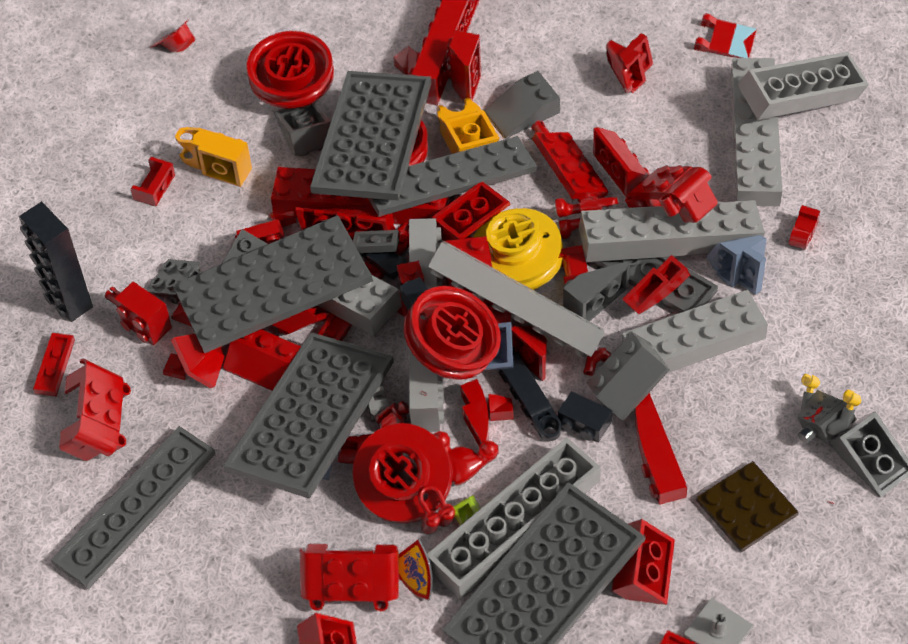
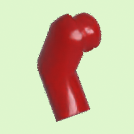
M599 347L592 356L588 355L583 374L593 376L597 363L599 361L605 363L611 356L610 351H607L604 347Z

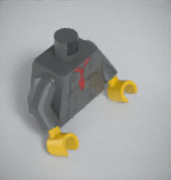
M808 374L802 376L801 382L807 389L803 393L802 405L798 414V420L803 428L797 434L799 439L805 444H808L814 437L828 442L838 434L847 431L850 425L857 420L853 408L860 405L862 401L860 395L848 389L843 393V400L819 390L814 393L813 390L820 384L818 377Z

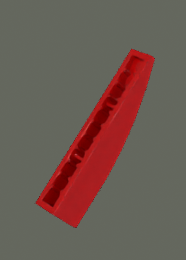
M649 392L635 408V427L643 461L641 465L644 478H649L650 480L649 491L651 497L657 498L659 505L686 498L688 487Z

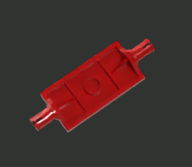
M537 121L532 125L531 128L535 132L532 137L533 142L571 199H578L580 204L581 198H603L607 196L608 189L569 132H549L543 121Z

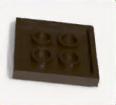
M754 461L696 497L698 504L741 553L799 514V511Z

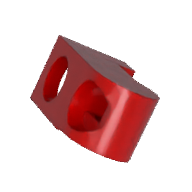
M801 205L798 218L790 235L789 245L804 250L807 249L819 223L820 210Z

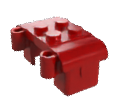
M666 165L657 168L630 191L625 199L628 208L662 206L668 217L679 213L685 223L699 222L718 204L715 195L707 183L712 178L710 173L702 167L681 165L671 167Z
M82 358L80 363L84 366L66 377L65 394L79 387L76 418L80 420L60 432L59 449L81 460L89 461L99 454L111 456L126 445V438L119 431L123 398L131 393V388L124 382L122 376Z
M308 544L305 551L299 549L300 596L303 599L309 600L311 609L315 611L321 610L324 607L325 601H373L374 608L379 612H383L388 608L389 601L399 598V550L396 545L376 544L374 553L373 551L327 550L328 544Z

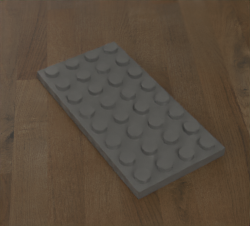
M347 71L310 186L311 193L399 201L430 90L431 77Z
M337 215L175 283L173 287L204 353L371 283L373 278Z
M311 332L223 465L224 471L310 499L393 365V356Z
M568 482L442 630L458 644H559L645 541V536Z

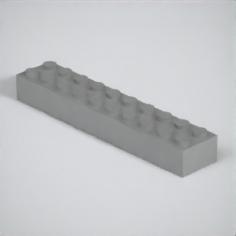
M436 218L409 219V262L419 260L424 282L428 289L443 286V279L431 273L432 269L428 267L442 242L441 227H437ZM409 349V409L411 424L420 426L429 432H439L440 424H444V377L424 367Z

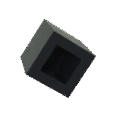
M421 277L409 280L400 286L401 300L408 310L417 298L428 290Z

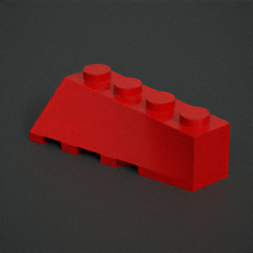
M372 205L324 209L295 208L301 230L338 215L352 241L355 232L392 230L394 225L392 213L378 217Z

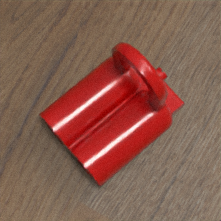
M432 485L424 486L418 493V501L425 512L421 523V531L430 535L436 532L438 526L448 527L452 523L455 509L452 505L446 504L441 491L437 487ZM426 491H433L437 495V501H440L441 504L438 512L430 511L428 503H425L423 500V494Z

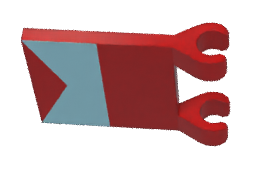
M708 13L703 14L701 26L714 28L711 42L702 37L696 38L695 51L711 52L733 58L750 57L757 31L756 28L719 20Z

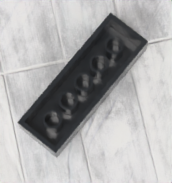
M41 201L19 216L22 225L20 230L26 237L24 241L26 246L31 251L29 256L36 265L34 270L40 277L38 282L45 291L43 293L44 298L50 305L54 303L57 306L56 310L62 318L67 317L73 322L92 309L93 305L69 229Z

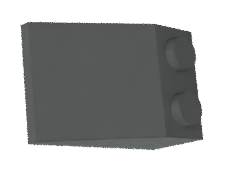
M536 71L519 79L484 111L507 139L532 127L537 121L541 122L559 114L560 97L541 73Z
M315 102L298 108H284L274 111L275 118L285 140L295 156H305L311 151L323 149L331 121Z
M628 261L580 274L575 279L569 280L563 287V307L591 321L629 288L630 263Z
M876 411L864 415L853 423L847 431L838 434L829 441L840 458L879 497L885 495L908 477V457Z

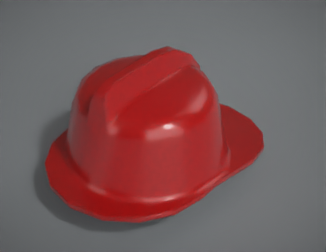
M189 19L176 30L150 45L149 48L160 43L171 52H183L195 42V36L186 24Z

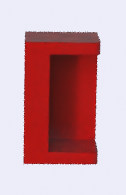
M150 157L148 159L150 166L148 175L140 187L132 185L130 190L133 200L156 207L175 177L173 163Z

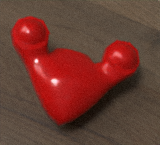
M439 431L433 434L444 445L450 456L453 468L452 483L455 486L463 485L499 454L498 445L494 441L486 440L480 445L479 451L476 453L472 449L465 447H454L451 449V439L446 432Z

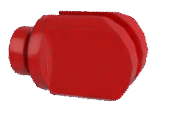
M404 401L388 406L375 417L379 428L403 423L407 419L406 415L410 413L409 406Z

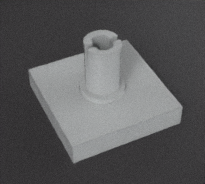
M711 598L686 630L683 637L696 644H741L753 629V624Z

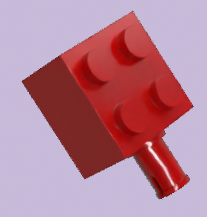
M134 281L122 292L118 291L115 287L109 288L112 292L106 291L105 299L116 305L121 326L126 331H134L142 342L146 343L148 341L154 346L172 329L166 303Z

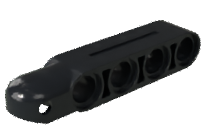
M512 346L513 368L499 369L498 373L504 383H508L510 386L511 394L515 400L520 402L521 410L526 418H530L532 421L531 425L534 426L539 436L545 441H555L561 435L560 419L522 358ZM546 428H553L556 430V433L549 435L543 431Z

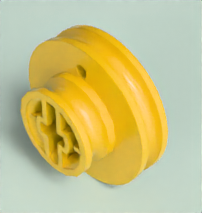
M527 208L502 211L478 228L473 238L487 236L492 268L532 290L550 281L561 267L562 258H558L561 248H563L560 231L555 222L542 212Z

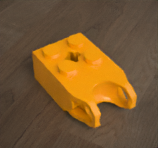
M469 98L464 99V110L459 112L450 111L442 105L437 106L440 133L452 154L499 141V136L484 110H481L480 106Z
M199 127L179 128L175 134L176 141L183 147L182 152L179 154L183 163L202 170L205 176L239 187L243 185L252 170L247 142ZM184 133H190L192 139L184 140L180 136ZM187 152H191L193 157L186 158L184 155Z

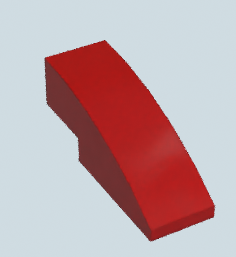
M671 255L657 270L653 268L622 300L639 315L673 292L690 276V273L682 263Z
M474 379L460 385L461 397L465 403L462 406V417L480 448L483 442L489 441V419L483 390L478 379Z

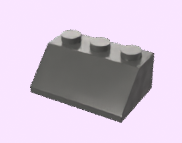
M632 332L586 383L594 395L624 421L670 369L649 341Z

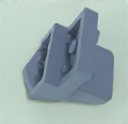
M764 236L745 237L720 242L715 245L707 258L712 268L717 271L716 275L732 288L739 283L755 295L762 290L766 263L764 254L767 241Z

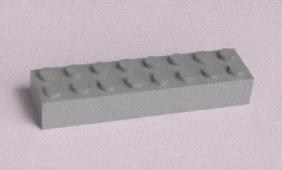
M732 58L731 96L736 201L755 200L757 206H780L782 176L778 116L758 120L738 87L749 70L775 65V58Z
M755 200L718 202L697 223H685L679 213L668 217L662 206L581 211L579 233L586 262L709 254L715 245L720 242L756 235L764 236L765 234Z
M445 241L441 242L428 266L432 269L431 273L441 279L445 276L453 280L451 283L453 286L463 290L465 287L468 288L481 301H484L486 298L493 302L492 307L504 313L506 309L513 313L512 318L524 324L527 321L533 324L532 329L542 335H545L546 332L553 335V341L562 346H565L566 343L571 345L573 352L584 358L586 355H593L605 333L603 328Z
M566 437L427 554L432 574L456 597L462 600L489 576L568 482L586 494L600 482L601 467Z

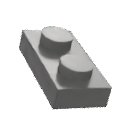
M398 230L355 232L353 243L359 253L397 252L400 235Z

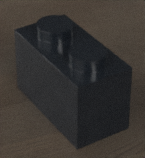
M573 391L570 392L558 410L561 427L567 431L574 430L580 433L588 441L594 440L599 442L612 423L613 410Z

